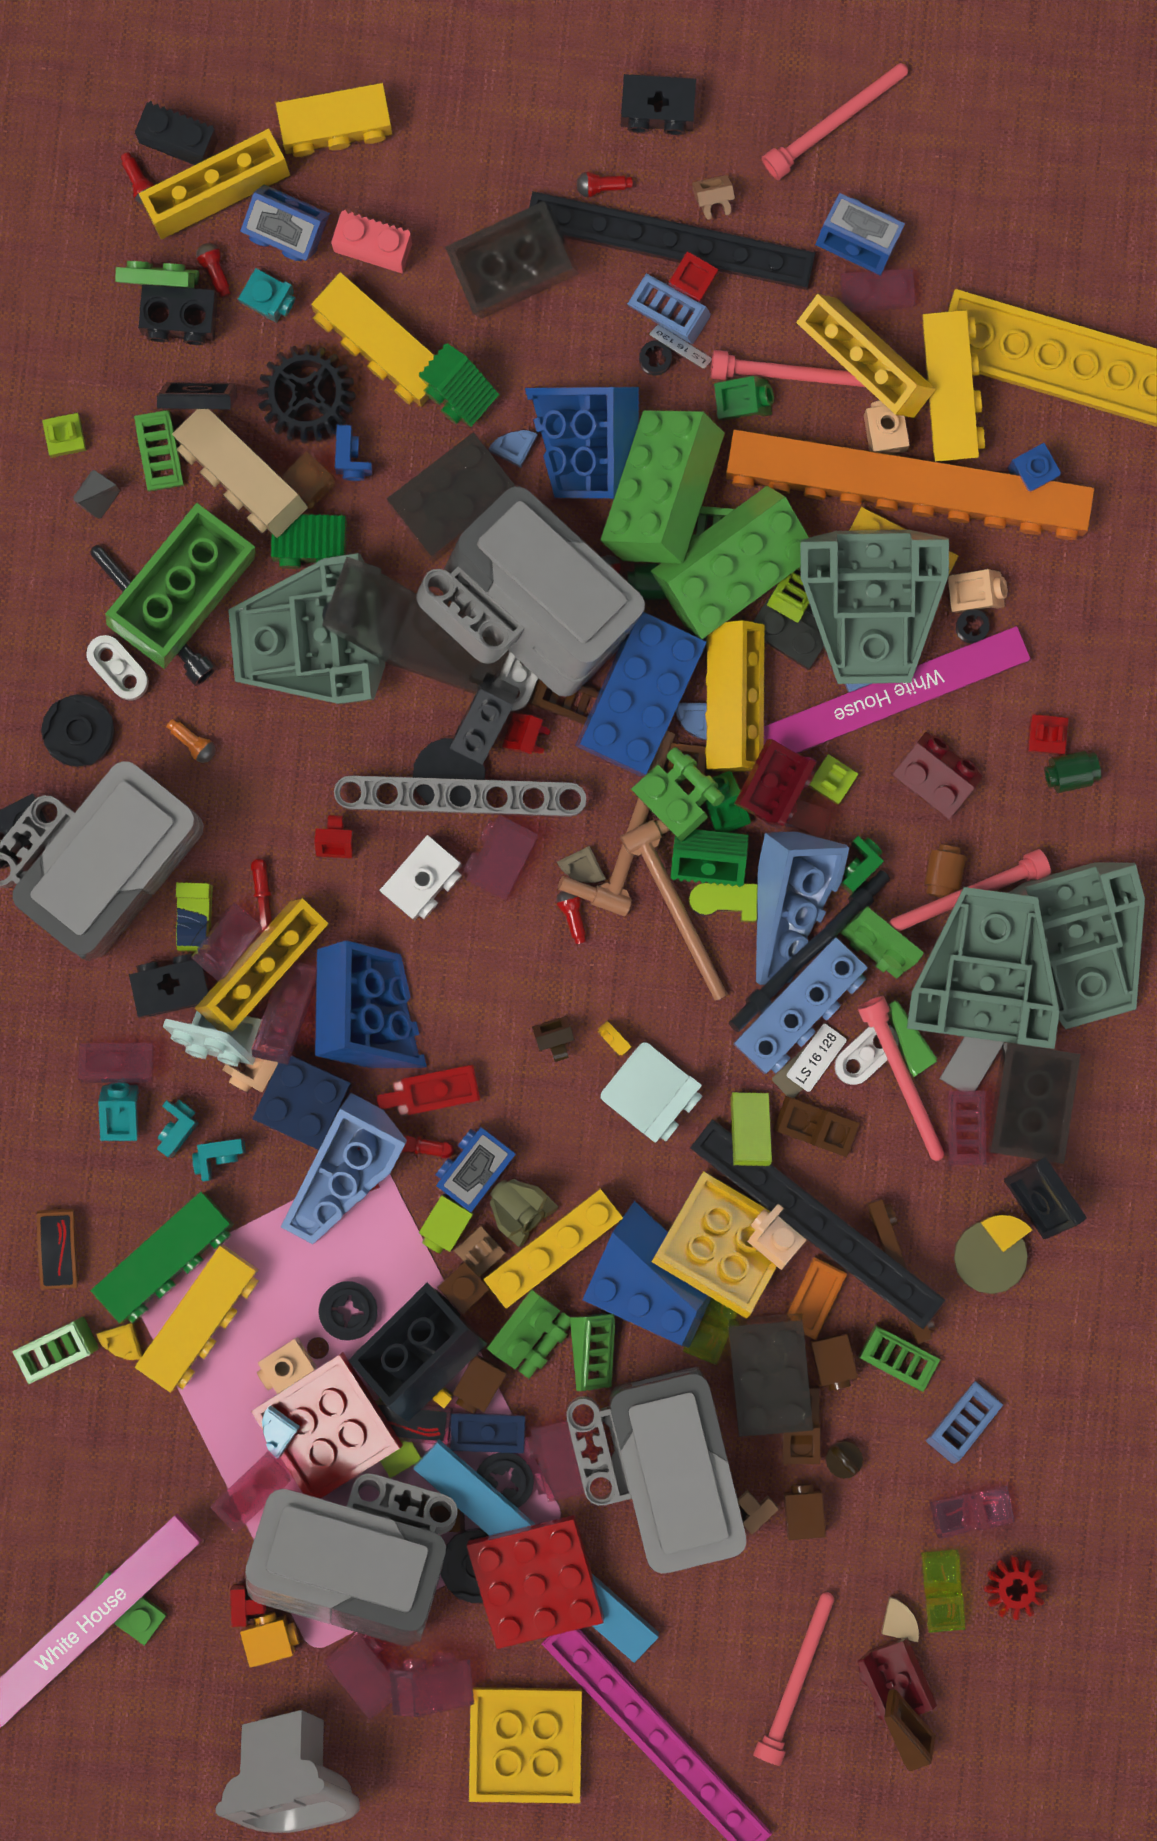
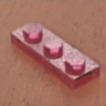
M294 962L275 983L251 1048L252 1057L288 1065L316 988V966Z

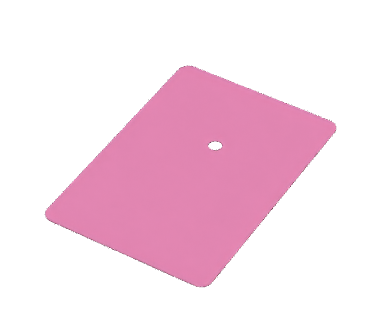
M390 1174L379 1182L380 1188L369 1191L361 1201L348 1210L314 1244L281 1228L294 1200L230 1232L231 1237L222 1244L259 1269L254 1276L259 1282L247 1299L241 1295L233 1308L238 1312L228 1327L224 1329L219 1326L212 1338L217 1342L207 1357L203 1359L198 1356L190 1367L195 1371V1374L183 1390L178 1386L177 1388L253 1539H255L266 1501L271 1493L279 1489H288L302 1493L281 1458L277 1459L267 1449L263 1430L251 1413L252 1410L277 1395L274 1388L268 1391L259 1379L257 1371L261 1370L258 1362L296 1337L299 1338L306 1351L308 1342L315 1337H321L327 1341L329 1345L327 1355L321 1359L312 1358L317 1368L342 1352L345 1353L349 1360L427 1282L442 1294L437 1286L444 1279L427 1246L422 1244L423 1238L419 1234V1230ZM212 1246L200 1255L204 1261L189 1274L183 1270L173 1279L177 1285L161 1299L155 1295L145 1304L149 1310L142 1316V1319L153 1340L216 1252ZM353 1281L367 1287L376 1299L377 1318L372 1329L363 1337L349 1341L340 1340L331 1336L323 1328L318 1313L319 1303L324 1293L333 1285L340 1282ZM349 1295V1299L346 1300L344 1306L332 1307V1310H337L338 1313L344 1315L345 1327H347L353 1315L364 1314L363 1311L353 1307L352 1295ZM469 1363L445 1386L452 1393ZM357 1372L375 1401L380 1397ZM499 1388L486 1411L482 1412L479 1409L476 1411L477 1414L512 1415ZM454 1395L445 1408H442L431 1399L421 1409L447 1413L445 1435L442 1442L449 1448L451 1413H471L456 1404L458 1397ZM411 1438L421 1457L437 1442ZM525 1440L524 1453L513 1454L519 1455L530 1466L533 1473L534 1486L529 1499L518 1509L535 1524L559 1519L561 1517L559 1505ZM453 1451L476 1472L480 1464L488 1456L500 1453ZM379 1461L321 1499L347 1507L352 1487L356 1479L361 1475L368 1473L389 1479L390 1477ZM415 1464L391 1478L440 1493L413 1469ZM510 1467L509 1471H506L503 1476L490 1473L498 1481L497 1489L499 1492L503 1491L506 1487L519 1489L511 1481L513 1468ZM369 1485L362 1487L358 1492L361 1499L368 1502L376 1500L379 1496V1491ZM465 1515V1530L480 1528ZM447 1532L438 1535L442 1537L446 1545L454 1535L460 1532ZM441 1575L436 1590L446 1585ZM291 1613L304 1640L313 1647H326L354 1632Z

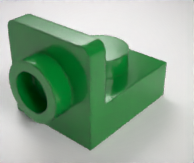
M750 376L714 383L719 420L725 421L752 415L763 417L772 415L771 406L774 403V393L768 380Z
M727 771L712 777L718 784L717 789L725 796L722 803L718 806H713L708 800L705 801L715 832L728 833L750 824L748 812L734 804L741 790L732 772Z
M857 836L851 842L866 859L861 862L856 858L844 870L843 875L846 879L840 885L850 895L884 862L879 857L883 853L882 850L869 837L863 841Z

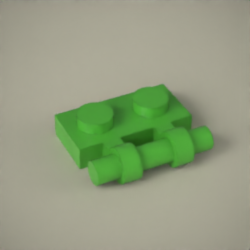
M127 261L126 268L116 267L115 282L194 288V285L199 283V270H186L185 265L163 263V268L153 267V264L149 262Z
M675 747L667 754V758L674 765L670 772L666 773L657 764L631 790L682 842L708 818L700 806L706 800L713 806H718L722 803L725 796L717 789L718 784L711 776H705L696 767L697 762L689 754L684 755ZM686 778L695 786L689 795L679 786Z
M869 907L859 912L851 923L849 922L840 932L850 941L849 946L857 952L863 951L876 962V968L883 973L887 971L896 979L903 972L913 967L924 954L923 951Z
M531 1290L487 1349L515 1370L523 1359L526 1358L518 1371L530 1379L538 1368L542 1370L548 1362L546 1357L557 1342L562 1343L567 1337L566 1331L570 1327V1316L562 1312L553 1323L552 1321L560 1310ZM544 1332H547L541 1339V1341L537 1344V1346L533 1349L532 1347L539 1340Z

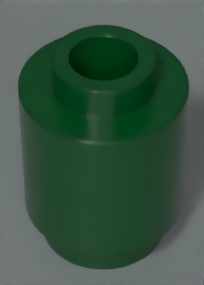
M661 563L634 564V571H627L628 583L640 593L644 600L667 599L651 573V570Z
M1084 750L1052 757L1049 759V766L1044 768L1048 787H1054L1057 793L1093 786V782L1101 780L1100 763L1095 752L1087 753Z

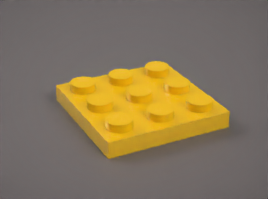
M703 1171L651 1262L747 1319L777 1267L747 1242L755 1231L750 1225L766 1208Z
M471 1687L469 1802L580 1803L582 1689Z

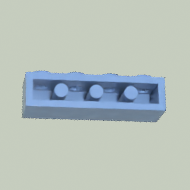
M835 937L733 1045L762 1073L766 1074L771 1069L776 1074L790 1060V1057L786 1054L795 1043L802 1047L815 1034L816 1031L811 1026L821 1016L827 1021L839 1009L841 1004L837 999L846 990L852 995L867 978L862 973L868 967Z

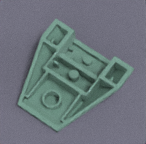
M913 530L834 531L800 540L801 580L837 683H911L949 576V538Z
M356 553L324 558L228 609L235 682L336 704L374 700L385 668L379 594L361 554ZM340 597H349L355 601L359 608L360 617L357 625L341 632L330 630L325 625L322 617L325 604ZM343 609L336 613L339 620L346 616Z
M1094 862L1055 873L1039 880L1024 882L1009 892L1038 897L1059 1007V1021L1065 1029L1137 1008L1145 897L1135 863Z
M963 887L912 990L907 1029L1055 1049L1059 1007L1038 897Z

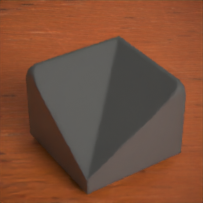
M93 470L74 495L73 500L79 507L100 519L119 494L120 489L109 479Z

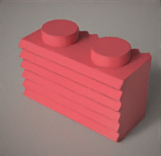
M344 210L340 214L331 244L335 253L403 273L412 247V239L408 229L403 231L402 227L396 229L395 225L389 227L388 223L383 225L381 221L375 222L374 218L368 220L367 216L361 218L360 214L355 216L353 212L348 214Z

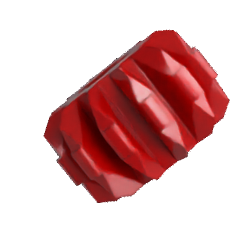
M1011 1556L1009 1568L1006 1567V1564L1001 1559L997 1560L996 1564L1001 1572L996 1574L994 1571L988 1570L986 1573L991 1580L995 1581V1584L983 1585L985 1592L995 1593L987 1600L988 1605L993 1607L1000 1604L997 1613L1001 1617H1004L1010 1608L1014 1620L1020 1619L1021 1608L1031 1617L1034 1615V1611L1029 1604L1031 1602L1039 1606L1044 1604V1600L1035 1595V1593L1047 1591V1585L1044 1583H1034L1043 1576V1572L1040 1569L1030 1572L1033 1562L1029 1559H1026L1020 1568L1017 1556ZM1017 1579L1022 1586L1024 1585V1588L1019 1589L1017 1596L1013 1597L1009 1590L1006 1591V1588L1012 1586L1013 1580Z

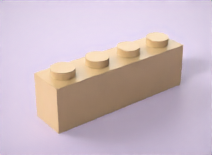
M197 409L172 433L180 444L176 449L180 455L191 465L197 461L203 467L200 471L201 475L213 487L220 483L227 490L223 494L224 497L238 511L244 506L251 513L247 519L261 533L268 529L278 538L308 508L300 496L209 409Z

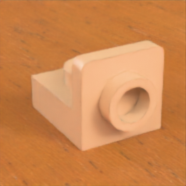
M987 569L948 576L952 612L959 613L972 609L978 610L990 607L998 609L1005 607L1004 598L1007 597L1008 589L1005 578L1001 577V572Z
M262 1041L254 1064L245 1063L246 1069L244 1072L225 1064L222 1070L232 1076L229 1083L248 1093L250 1088L253 1087L263 1092L283 1053Z
M777 1204L770 1213L764 1209L750 1226L755 1231L747 1242L782 1270L803 1246L806 1239L779 1217L784 1208Z

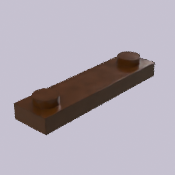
M882 1199L866 1203L882 1251L907 1270L892 1228L898 1222L891 1204L884 1205ZM907 1318L916 1343L920 1344L932 1339L930 1330L935 1329L933 1319L923 1330Z

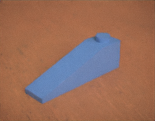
M799 832L765 833L758 864L756 982L759 985H765L789 959L808 943L807 938L815 922L822 921L826 913L823 907L831 891L837 892L843 879L849 852L847 845Z
M350 1093L339 1109L281 1228L314 1244L348 1210L361 1201L373 1187L391 1173L407 1140L384 1110Z

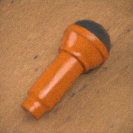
M174 719L167 724L166 727L170 730L171 734L189 748L194 760L204 763L213 758L216 749L210 739L196 736L182 723L176 722Z

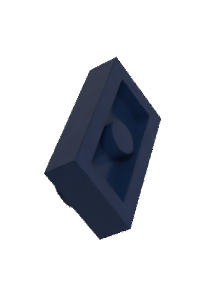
M451 1413L450 1449L452 1451L524 1453L525 1415Z

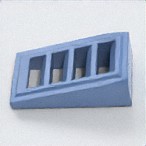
M647 273L627 303L629 307L690 344H694L711 316L706 306ZM653 288H655L658 292L648 307L643 305ZM668 296L670 298L661 314L658 313V308L665 297ZM681 304L683 307L675 320H670L677 306ZM691 312H693V314H692V316L690 317V319L688 320L687 324L685 325V327H683V325H684V323L686 322V320L688 319L689 315L691 314Z
M974 1381L926 1439V1442L948 1461L955 1464L961 1460L1003 1404ZM974 1397L988 1409L987 1413H982L969 1400ZM962 1409L979 1421L976 1426L960 1413ZM955 1421L969 1433L968 1436H963L950 1424ZM944 1432L959 1444L958 1448L942 1437Z

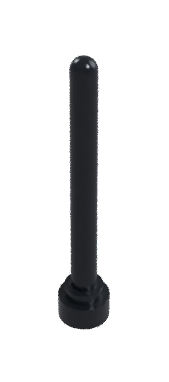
M93 546L90 551L91 556L121 591L124 592L132 580L102 546ZM187 643L177 654L185 663L183 666L186 670L185 675L194 686L203 683L217 669L208 656L203 657L200 653L195 654Z

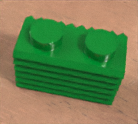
M448 343L443 345V349L438 350V355H434L433 360L429 361V366H425L424 371L419 372V377L427 385L423 390L424 393L436 404L441 405L443 403L444 407L441 409V412L456 425L462 421L469 427H472L499 396V393L486 380L483 374L479 372L476 366L472 364L469 358Z
M300 515L278 538L272 534L271 558L273 562H279L280 568L299 569L301 568V562L316 563L324 558L346 555V516Z
M695 829L682 842L675 836L671 878L673 880L678 878L680 881L686 879L688 882L693 880L695 883L698 881L702 883L708 882L709 884L715 882L717 885L722 883L724 886L730 884L732 887L737 885L740 888L744 885L749 835Z

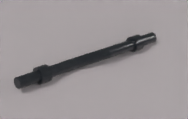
M880 870L863 888L858 887L849 896V903L822 931L789 959L760 990L755 989L746 998L747 1004L729 1021L731 1028L736 1032H740L756 1014L761 1015L771 1005V999L805 964L827 946L859 912L874 903V896L890 881L889 875Z

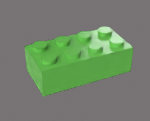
M643 411L600 540L622 561L683 564L725 434L704 412Z
M766 486L689 543L683 564L661 563L651 570V573L684 627L703 639L801 567L800 540L809 537L786 497Z
M196 503L105 613L106 625L165 669L255 559V546Z

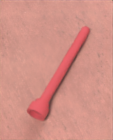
M899 63L788 147L773 148L763 155L762 161L769 173L776 180H780L791 171L790 167L794 165V159L908 74L907 65Z
M713 350L711 379L725 380L726 377H733V374L865 387L849 371L737 360L734 355H728V351Z
M1040 849L1025 854L1023 860L1019 861L1018 866L970 885L968 888L996 891L1022 879L1027 881L1039 880L1051 874L1050 865L1045 854ZM962 889L892 918L888 924L899 932L954 908Z
M884 996L870 999L857 1007L863 1022H867L869 1027H874L931 1159L940 1161L944 1157V1150L887 1023L890 1019L888 1016L889 1006Z
M829 1592L822 1593L819 1598L769 1735H764L763 1740L758 1741L753 1756L777 1766H781L786 1751L783 1750L785 1743L782 1740L834 1603V1596Z

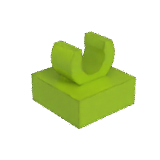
M78 413L42 420L48 452L51 458L87 451Z
M828 754L815 773L809 787L839 805L858 776V773Z

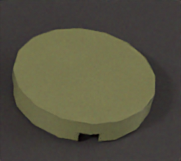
M980 1222L974 1223L964 1230L955 1243L954 1264L956 1272L966 1285L978 1292L995 1294L1007 1291L1019 1282L1026 1270L1028 1255L1023 1239L1021 1238L1006 1251L1002 1252Z

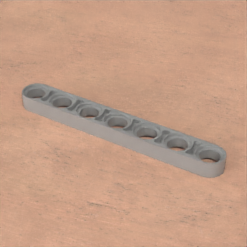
M346 776L341 778L334 788V796L338 804L350 810L571 817L580 814L585 808L587 801L586 793L582 787L574 783ZM349 782L356 783L361 788V797L354 803L343 801L340 795L343 785ZM389 783L394 785L398 791L397 799L391 804H382L377 798V790L383 784ZM420 785H429L434 790V799L428 805H419L414 800V790ZM457 786H464L471 792L469 803L462 807L455 806L450 801V793ZM494 787L503 788L508 795L506 804L500 808L490 806L486 799L488 791ZM531 788L539 789L544 795V803L537 809H530L523 803L524 793ZM572 789L579 793L581 802L578 808L566 810L561 806L559 798L565 790Z

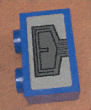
M264 184L254 192L240 232L249 235L250 241L265 247L271 245L282 250V254L291 260L307 261L317 251L330 213Z
M839 193L823 224L815 245L881 276L905 223L889 214L877 211L855 198Z
M480 1127L477 1133L470 1129L458 1144V1147L463 1151L457 1159L452 1161L448 1158L435 1174L441 1179L436 1186L469 1212L474 1210L516 1155L514 1151L482 1127Z

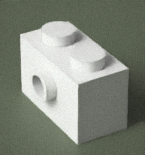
M427 835L379 891L414 921L418 916L425 919L438 904L434 898L442 888L449 891L461 878L462 874L458 870L462 865Z

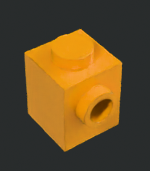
M275 1612L255 1617V1624L243 1627L240 1631L250 1668L291 1657L295 1653L294 1646L299 1644V1637L294 1622L288 1624L286 1615L277 1617Z

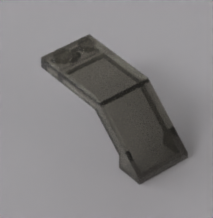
M346 557L322 627L390 665L472 694H476L486 672L501 679L510 653L509 650L494 663L487 664L478 661L419 606L415 592L382 574L381 568ZM483 637V640L488 645L498 646L493 638Z

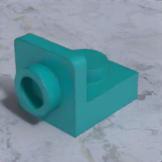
M255 268L238 297V301L277 323L281 315L286 317L289 314L296 297L292 296L294 294L292 284L286 281L282 283Z
M114 1082L102 1086L98 1101L100 1141H137V1099L139 1094L137 1085Z
M179 1099L175 1104L166 1100L162 1105L163 1108L179 1119L176 1124L170 1121L157 1138L161 1141L157 1150L168 1158L175 1156L199 1124V1122L192 1118L196 1112Z
M244 1139L197 1145L198 1152L192 1153L195 1175L201 1174L202 1181L213 1180L210 1158L215 1157L216 1165L238 1162L237 1154L246 1153Z

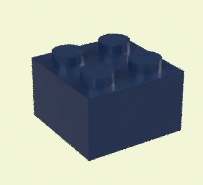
M283 1052L252 1119L319 1150L353 1083Z

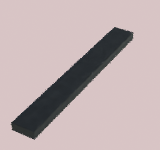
M532 191L525 223L526 230L678 263L682 261L688 251L719 269L718 271L803 290L808 288L815 252Z
M713 1119L690 1147V1149L770 1211L777 1204L781 1205L784 1208L779 1215L781 1219L923 1330L946 1302L943 1297L774 1166L733 1165L732 1134Z

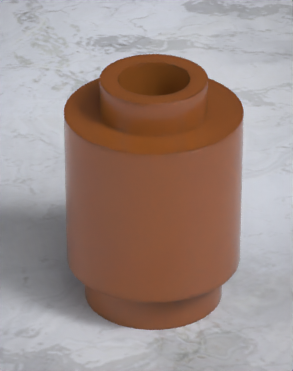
M939 844L938 850L930 851L924 885H927V895L942 898L961 889L967 858L960 855L961 848Z

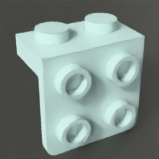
M196 1011L192 1024L165 1019L163 1028L171 1034L173 1041L186 1047V1053L201 1059H206L207 1055H211L227 1065L238 1066L239 1062L250 1065L254 1064L268 1024L262 1019L246 1016L234 1031L225 1033L218 1031Z
M641 1043L603 1089L601 1099L654 1143L659 1138L666 1142L679 1126L674 1119L682 1109L689 1113L701 1099L702 1095L697 1091L702 1085L684 1073L650 1044Z

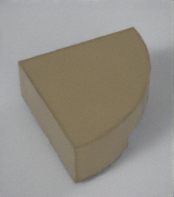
M590 846L557 861L560 869L573 880L582 883H597L605 880Z

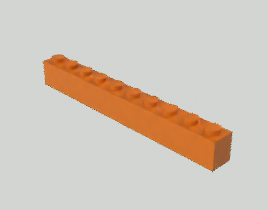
M733 430L725 478L733 480L732 485L742 488H753L755 483L767 485L780 494H789L790 489L804 491L805 497L817 500H824L826 495L840 497V502L848 505L859 506L862 504V501L876 503L877 509L885 511H897L898 507L912 509V514L922 517H933L934 513L947 514L948 520L953 522L969 523L971 518L984 520L983 525L990 528L1004 529L1006 524L1020 526L1019 531L1023 533L1039 535L1042 530L1056 532L1055 537L1064 540H1077L1078 536H1084L1088 531L1094 488L1055 481H1050L1030 492L1018 475L740 430Z

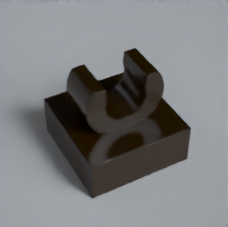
M567 1016L532 1027L539 1051L550 1048L555 1062L569 1058L564 1043L575 1039Z

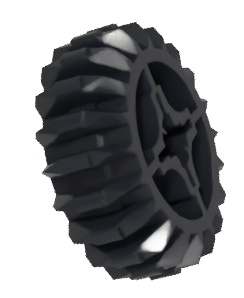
M305 345L304 355H299L297 347L293 346L290 348L293 357L287 359L283 352L277 354L281 365L277 366L273 362L267 363V368L273 375H260V381L269 387L258 388L257 394L259 397L269 399L260 402L258 405L261 411H270L264 417L267 424L279 420L274 428L275 433L278 435L283 433L286 428H289L287 431V439L289 441H293L297 432H300L303 444L308 443L309 433H314L316 441L322 442L323 437L320 431L326 429L328 434L333 437L336 435V432L331 424L336 422L338 425H346V420L340 413H353V407L344 403V401L356 399L355 392L345 390L354 385V380L352 377L342 378L349 371L346 364L335 368L339 361L336 354L331 355L325 361L326 349L320 347L316 356H313L311 345ZM305 367L319 369L306 378H298L293 374H289L296 369ZM328 376L333 379L336 385V397L332 407L320 395L325 385L324 381ZM281 382L293 393L288 403L289 408L285 413L281 411L277 402V393ZM297 387L300 390L303 389L304 391H309L311 388L315 387V389L312 390V393L316 398V401L314 399H309L307 397H305L302 401H298L302 398L300 396L299 391L297 390ZM308 410H314L319 414H323L322 417L313 421L294 420L296 416L300 417L301 414Z

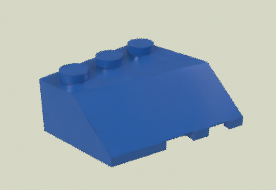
M639 387L525 388L527 398L533 401L537 418L533 419L536 431L541 432L546 448L543 457L554 497L614 499L639 425Z
M347 940L317 949L315 1056L367 1068L427 1067L424 1054L419 1055L415 1036L419 1035L417 1022H411L407 1002L411 996L401 954Z
M634 1201L612 1232L582 1300L676 1344L690 1347L711 1297L651 1262L668 1231Z

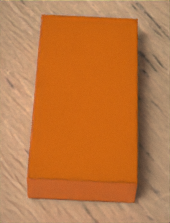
M813 1257L782 1324L816 1340L847 1273Z

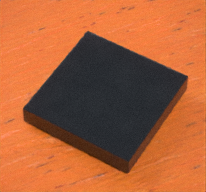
M166 382L157 394V408L231 409L237 399V385L235 383Z
M1046 1157L1028 1164L1004 1178V1182L1045 1240L1075 1227L1087 1219Z

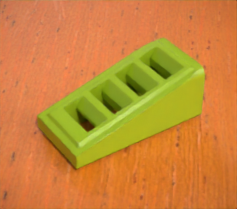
M794 571L779 582L767 606L799 623L810 603L806 592L789 582L792 579L803 586L801 576ZM784 589L802 598V602L784 593Z

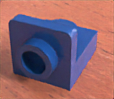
M337 425L336 474L343 475V480L364 481V476H372V463L351 462L352 458H358L359 436H353L351 425Z
M1045 443L1016 457L1007 467L1010 474L1021 477L1024 485L1030 492L1056 479L1061 474Z

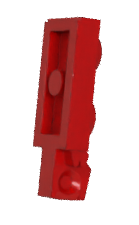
M473 1065L404 1078L399 1082L393 1083L394 1092L376 1095L379 1108L398 1107L399 1115H412L480 1101Z

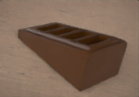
M538 678L528 704L584 725L588 717L583 716L589 698L590 696L597 698L599 691L583 685L578 690V692L582 693L576 712L570 711L576 693L566 696L562 706H558L556 702L559 695L552 690L548 701L542 699L547 685Z
M895 1689L889 1690L884 1719L904 1765L909 1771L930 1765L932 1763L936 1736Z

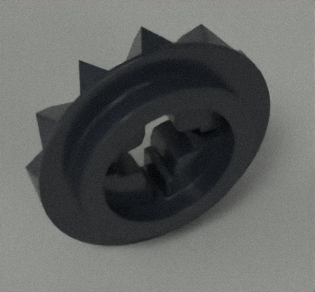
M353 1281L337 1283L330 1287L322 1296L318 1309L319 1319L323 1328L331 1336L346 1341L359 1339L372 1329L376 1321V1299L367 1287ZM349 1295H352L353 1307L363 1311L364 1314L353 1315L347 1327H345L344 1315L338 1313L337 1310H332V1307L344 1306L346 1300L349 1299Z
M496 1453L488 1456L478 1467L477 1473L498 1490V1481L490 1473L503 1476L506 1471H509L510 1467L513 1468L511 1481L519 1489L506 1487L500 1493L517 1508L521 1507L529 1499L534 1486V1478L530 1466L519 1455L513 1453Z

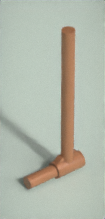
M666 731L647 774L657 764L664 769L667 754L670 751V745L675 736L674 733ZM639 798L627 832L646 822L650 809ZM622 844L609 883L593 887L562 876L558 884V890L588 900L591 905L625 917L630 909L632 899L627 890L623 889L634 854H628Z
M651 820L621 835L620 839L628 854L642 855L714 1000H719L728 995L655 850L660 838H662L661 835L670 830L660 820L655 822Z

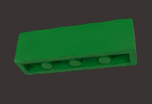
M200 1191L90 1291L119 1324L125 1323L128 1320L133 1324L149 1310L145 1304L155 1295L161 1299L177 1285L173 1281L175 1277L183 1270L187 1274L191 1273L204 1261L200 1256L210 1246L216 1250L231 1237L228 1230L234 1224L206 1192Z

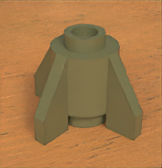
M516 1179L501 1181L490 1194L492 1197L490 1206L492 1207L498 1229L518 1247L524 1245L530 1234L529 1231L535 1228L543 1217L545 1218L553 1214L558 1209V1206L539 1187L519 1182Z

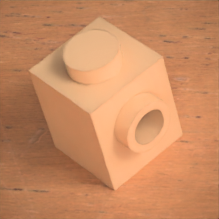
M881 401L871 403V408H867L863 415L869 451L888 455L907 452L910 445L905 416L895 415Z
M296 1337L259 1361L258 1365L261 1370L257 1371V1375L268 1391L274 1388L278 1394L314 1371L317 1366L299 1338Z

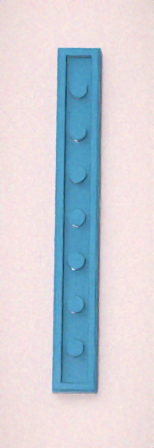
M440 1439L437 1440L413 1468L441 1494L452 1498L457 1508L489 1536L535 1525L531 1519ZM592 1574L605 1618L604 1623L594 1625L593 1627L635 1663L659 1638V1632Z

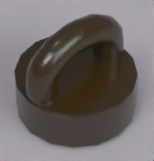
M838 1441L831 1445L825 1458L830 1472L836 1477L843 1479L857 1475L863 1463L862 1453L859 1448L848 1441Z

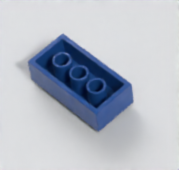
M642 612L620 646L575 746L640 777L646 775L707 642Z

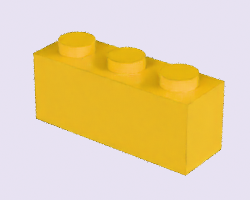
M383 83L276 103L286 154L293 153L295 157L311 155L315 152L314 149L329 147V150L345 149L350 146L351 142L364 140L366 144L379 143L386 139L385 136L392 135Z

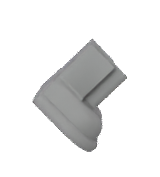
M299 1710L242 1725L240 1774L232 1778L226 1785L222 1801L216 1806V1814L256 1831L291 1833L348 1820L359 1812L360 1802L359 1798L352 1793L351 1786L344 1777L323 1767L324 1720Z

